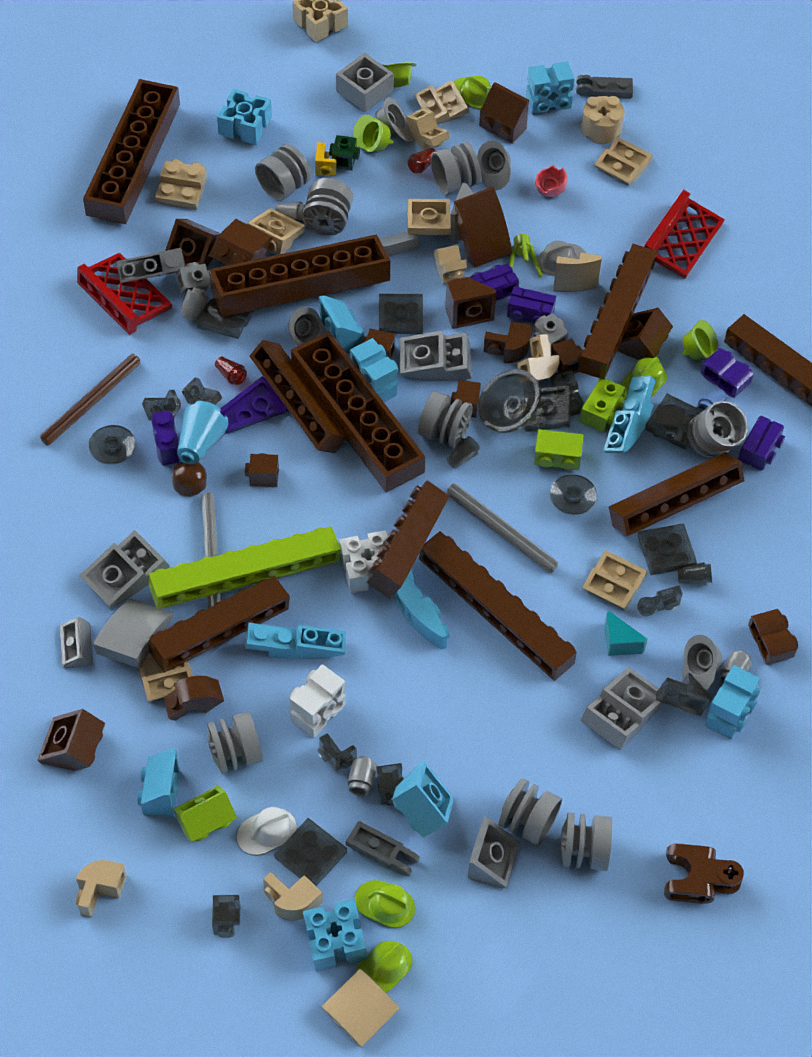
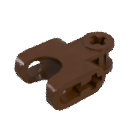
M676 843L667 847V860L671 864L682 866L689 874L684 879L667 882L664 887V895L668 900L707 904L714 901V893L734 894L740 889L744 876L742 866L733 860L716 859V850L714 848Z

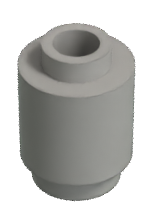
M193 287V290L188 289L181 310H183L181 316L193 321H198V318L202 317L209 298L205 295V290Z
M740 650L730 653L720 670L721 675L719 679L722 683H724L733 665L747 672L750 670L752 661L747 653Z
M361 756L352 761L347 784L349 792L354 795L367 796L369 791L372 790L377 765L371 758Z

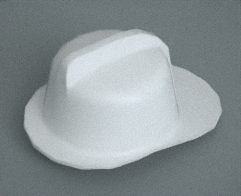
M277 807L265 808L259 814L250 817L241 824L237 833L238 845L244 852L250 855H261L291 841L296 834L297 824L295 818L284 809Z

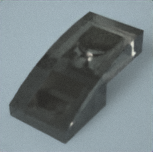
M572 370L554 373L550 380L563 417L581 414L584 402L578 392V383Z

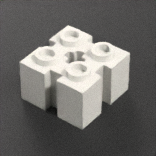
M386 530L369 533L365 540H359L358 536L339 539L341 547L340 557L343 569L346 570V580L350 594L369 590V584L366 582L371 573L368 570L375 560L380 559L377 557V554L383 545L388 544L385 541L387 538Z
M323 664L317 670H312L306 678L307 684L296 687L289 697L291 722L312 738H315L327 725V721L331 717L334 718L346 705V695L343 694L346 691L345 680Z

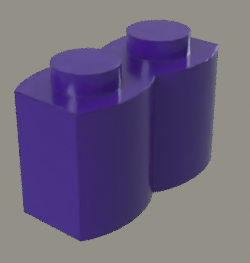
M722 348L717 349L702 363L700 370L704 378L717 385L732 398H735L752 382L754 375L747 364L737 361L731 352Z
M169 410L153 413L151 422L159 462L162 466L179 463L180 458L177 454L179 442L173 414Z

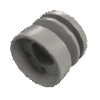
M468 142L452 146L451 151L445 148L432 152L431 168L438 188L444 195L459 191L462 183H466L469 187L480 184V164L473 147Z
M289 144L280 146L278 150L272 152L271 156L265 157L255 166V174L261 187L269 196L278 201L286 199L295 189L302 187L311 178V170L306 159L295 147Z
M321 178L314 181L310 186L302 213V220L305 225L312 231L322 235H336L342 232L346 227L348 212L353 201L351 189L345 183L332 178Z
M433 391L422 411L418 425V435L433 441L440 434L441 444L445 445L448 443L449 447L456 449L468 431L473 406L468 402L462 405L460 399H456L450 406L451 398L449 395Z
M728 401L715 402L690 421L687 428L688 441L697 454L712 459L724 452H729L746 438L748 421L737 405Z
M249 711L232 716L233 728L230 729L224 719L219 720L221 728L219 732H217L214 722L207 723V740L210 752L221 774L228 772L227 760H230L233 770L238 769L237 757L242 756L246 766L263 762L259 739Z
M522 778L506 798L498 825L506 829L511 823L510 832L514 834L522 825L525 826L522 838L539 846L550 831L563 799L547 790L539 799L536 798L539 786L533 784L528 790L530 782Z
M567 813L565 823L562 826L560 843L563 867H570L571 856H576V868L581 867L583 857H588L590 869L608 871L612 841V817L595 815L592 825L586 826L585 814H580L579 824L574 825V813Z

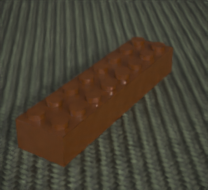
M143 79L138 80L83 197L86 216L127 224L180 106L178 87Z
M376 234L209 269L210 286L222 317L390 281V259Z
M330 331L291 349V360L348 435V443L385 492L425 473L426 457Z

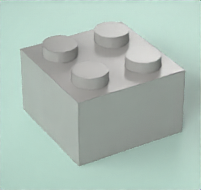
M364 53L336 73V91L366 112L394 91V73Z

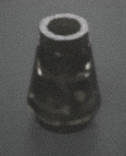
M470 436L462 438L446 460L452 468L457 469L478 455L480 446Z
M702 562L677 569L678 583L697 585L712 583L711 564Z

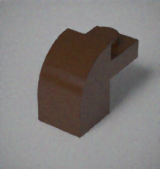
M511 322L508 335L486 331L483 352L493 355H504L503 363L520 361L529 351V339L532 338L533 325Z
M191 676L174 683L175 690L163 697L168 718L174 721L192 709L207 713L224 702L219 680L208 676Z

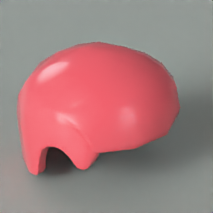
M554 165L542 169L537 174L535 180L539 193L547 197H555L564 192L568 181L564 168L558 169Z

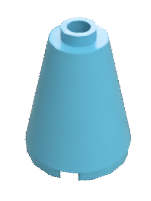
M196 401L195 404L191 405L190 403L187 405L183 415L177 452L178 457L183 463L197 464L226 432L229 425L228 418L220 413L221 409L218 406L205 401Z

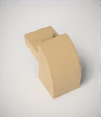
M422 108L406 116L410 131L417 144L423 150L441 146L444 141L450 139L449 132L437 126L433 111Z
M458 245L434 251L437 270L443 283L456 278H465L463 270L467 269L466 259L461 260Z
M541 334L529 339L532 358H527L517 363L521 385L542 381L551 377L556 372L559 365V355L551 356V344L548 340V334Z
M98 860L89 863L79 872L76 880L80 890L77 894L76 905H78L82 916H92L99 894L116 898L120 897L127 876L124 864L108 860Z
M271 872L263 878L264 893L272 902H275V914L283 919H303V911L318 908L323 903V892L305 875L290 889Z

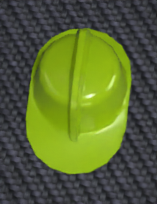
M404 62L383 66L394 73V87L409 85L412 67H415L417 64Z
M479 75L463 77L454 81L464 102L474 108L481 109L491 89L490 82L485 77Z
M370 115L361 116L354 126L353 137L357 138V146L368 152L382 151L388 144H393L394 142L390 139V128Z
M705 320L698 321L683 336L684 350L681 354L682 356L689 355L693 360L709 358L717 350V336L708 322Z
M657 356L654 359L642 358L637 361L632 370L624 377L621 385L625 387L624 396L626 397L632 377L652 376L656 380L651 394L652 398L667 381V374Z
M372 880L362 884L356 891L354 897L356 907L359 913L385 926L398 928L408 924L414 917V900L410 894L398 885Z
M381 942L367 954V960L359 963L356 971L361 969L387 993L410 971L413 962L412 955L408 948L400 942Z

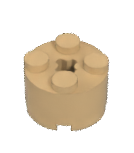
M592 96L587 99L583 109L581 130L585 137L592 138V141L595 143L607 144L615 141V138L621 135L625 111L619 98L616 96Z

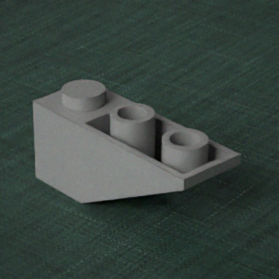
M181 248L116 261L120 283L174 274L181 267H185Z

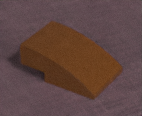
M493 187L454 201L459 236L464 242L466 259L474 268L512 253L505 217Z

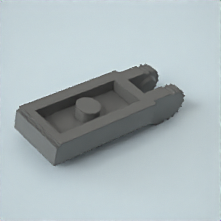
M583 74L576 78V84L578 85L576 93L581 96H616L628 99L633 97V78L591 77L590 75Z
M361 821L357 822L345 841L346 846L390 869L392 867L397 873L407 877L412 873V869L396 860L399 854L405 860L415 864L420 859L418 854L404 847L403 843Z

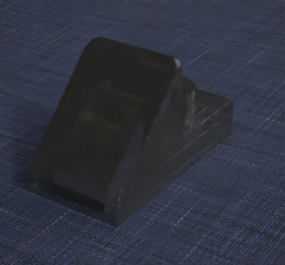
M690 673L686 675L682 682L667 677L656 692L657 701L698 716L702 715L712 701V696Z

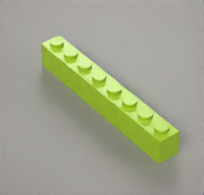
M332 526L320 527L311 532L296 533L284 539H273L268 543L257 546L250 545L245 549L227 551L222 555L204 557L199 561L181 563L168 569H157L149 573V588L156 608L159 610L257 584L260 580L268 579L272 576L280 578L337 563L340 560L341 547Z

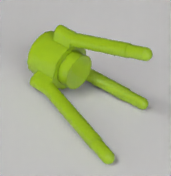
M527 234L516 235L513 239L514 245L511 246L512 253L510 254L509 265L513 268L516 253L519 256H524L526 262L529 260L528 254L530 253L539 277H543L534 252V246L531 245L530 237Z

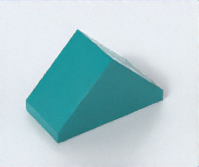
M609 611L606 614L604 630L608 656L642 654L646 649L648 639Z

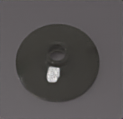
M119 425L104 426L95 431L89 440L91 455L97 461L104 464L121 463L128 459L135 449L133 434L127 428Z
M570 474L558 478L553 483L550 490V498L553 505L561 512L578 515L589 511L594 506L597 492L590 480L580 475Z

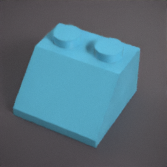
M324 295L319 296L320 319L327 332H331L346 353L350 352V349L360 345L364 332L361 325L356 324L353 311L351 309L348 310L343 301Z
M170 748L148 757L147 766L142 767L141 782H144L143 790L138 792L137 803L141 805L143 815L174 817L173 808H175L180 775L176 748Z
M422 761L396 787L392 800L395 808L406 816L411 828L414 831H418L422 838L448 824L454 797L427 763Z

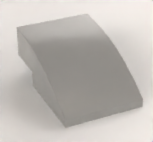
M443 331L400 338V375L412 379L431 381L472 379L471 345L467 333L445 336Z
M134 530L118 546L113 543L79 576L111 608L148 586L149 573L157 569H168L170 566Z
M134 599L128 600L111 616L95 639L93 646L96 654L140 669L148 653H150L149 638L158 631L166 630L174 617V613L164 609L157 610L155 606Z
M628 667L602 690L600 696L586 707L581 722L621 750L656 713L668 695Z

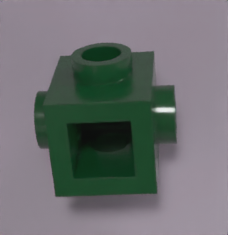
M336 135L335 142L330 144L329 156H332V159H336L337 169L353 170L355 159L358 160L360 156L357 138Z

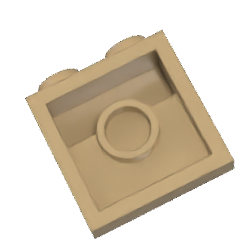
M178 159L165 161L160 174L161 182L155 196L156 203L197 210L207 181L206 167L197 162L192 163V165L184 164Z
M408 199L407 235H450V199Z
M272 208L247 223L273 237L267 252L278 255L289 250L292 247L293 240L302 235L306 225Z

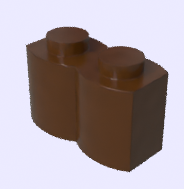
M779 609L751 616L748 626L767 665L795 656L798 649L797 638L787 629L789 626L787 617L782 615Z

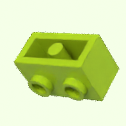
M599 379L581 410L580 422L605 432L608 425H612L615 412L623 408L626 399L624 396L625 387L608 379Z
M538 429L534 465L579 470L584 435Z
M219 785L173 808L184 835L191 842L203 840L209 835L208 833L216 829L226 828L231 824V821L237 819L226 791Z

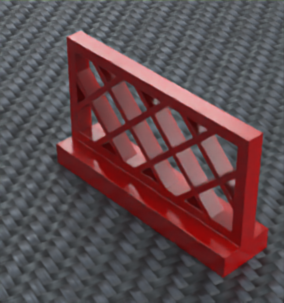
M683 189L644 247L656 251L667 250L669 257H662L657 254L655 261L686 279L725 219L689 198L691 193ZM687 208L694 209L698 215L689 216ZM711 219L717 224L716 226L707 227L705 220ZM700 220L702 227L693 228L691 221ZM686 222L688 229L679 230L677 223ZM695 233H704L706 240L698 241ZM690 234L692 241L683 242L681 235ZM668 236H676L679 243L670 244ZM686 247H695L697 254L688 255ZM681 248L683 255L674 256L672 249ZM676 261H685L687 265L686 270L677 266Z
M120 252L90 267L85 264L78 266L77 283L129 335L136 332L138 325L172 309V303L147 279L120 283V279L108 277L109 273L118 274L117 267H111V265L116 263V261L126 259ZM95 272H106L105 277L97 276ZM107 283L119 285V289H110ZM122 286L135 287L134 292L124 291ZM137 289H147L149 294L138 293ZM120 296L132 298V303L123 302ZM135 299L148 300L147 305L137 304ZM151 301L161 302L163 305L159 307L151 306L150 303ZM133 309L146 311V313L138 317L133 312Z

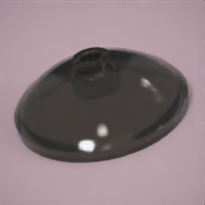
M513 369L498 374L489 381L480 395L478 412L482 422L489 429L499 433H508L520 429L534 417L540 406V385L533 375L524 370Z

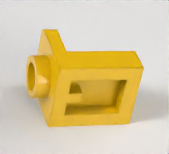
M317 142L315 175L336 176V159H329V152L325 151V143Z

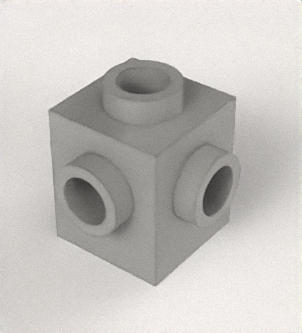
M189 263L185 267H181L176 273L181 295L186 294L188 289L193 290V287L206 291L210 286L209 270L207 271L206 264Z
M553 313L547 317L544 315L535 322L533 337L548 334L551 349L552 345L557 342L567 340L568 331L561 318H556Z

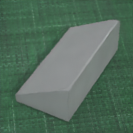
M407 232L379 239L388 256L419 248L418 235H407Z
M77 617L61 624L62 667L73 668L93 664L90 623L81 617Z

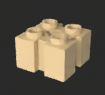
M340 0L292 1L293 20L301 28H306L307 34L315 42L328 37L329 31L336 33L348 27V8Z

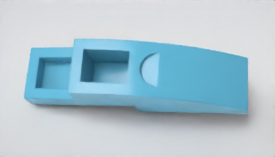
M652 376L632 377L622 411L615 412L603 450L605 453H625L642 434L654 406L650 398L656 380Z
M410 570L402 587L395 593L394 599L404 617L414 629L441 649L447 648V638L450 637L447 625L442 624L440 621L441 613L437 604L433 605L430 596L423 598L419 587L415 588L413 583L415 581L412 570Z
M248 623L245 649L267 651L269 657L313 659L335 657L345 654L346 631L298 625L297 629Z

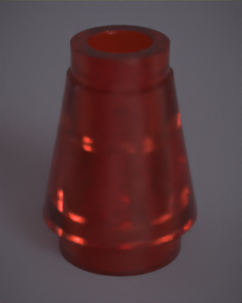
M430 148L412 154L407 161L409 169L413 173L424 172L431 165V154L436 150Z
M223 356L216 360L215 367L230 384L239 385L244 382L247 371L243 365Z

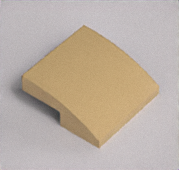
M453 80L436 89L430 85L414 94L421 108L434 112L437 124L457 119L470 112Z
M617 137L610 148L603 151L594 166L630 185L652 161L653 155Z
M580 253L579 259L557 256L553 291L577 292L598 287L602 256Z
M605 550L596 567H593L582 589L625 610L645 579L647 570Z
M148 653L139 669L148 702L162 699L175 690L174 683L193 676L188 661L164 673L151 653Z
M358 969L321 1006L329 1017L339 1027H342L359 1047H362L400 1009L361 969Z

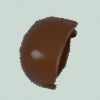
M180 462L174 467L172 485L179 494L185 496L198 495L206 488L207 473L200 462L197 464Z

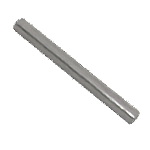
M453 483L447 489V494L549 573L556 570L558 567L557 560L457 484Z
M209 492L201 495L205 557L218 556L214 494ZM220 593L207 597L208 608L221 600Z

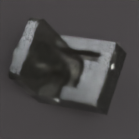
M196 377L182 390L187 403H191V405L195 404L196 401H205L216 405L222 399L219 391L205 388L200 379Z
M169 390L165 398H144L142 402L149 421H151L153 413L168 410L175 418L181 408V402L175 390Z
M328 733L319 738L318 753L324 762L328 761L335 771L350 767L352 761L357 759V749L354 745L341 752Z

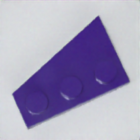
M263 376L220 408V413L228 418L227 434L289 412Z

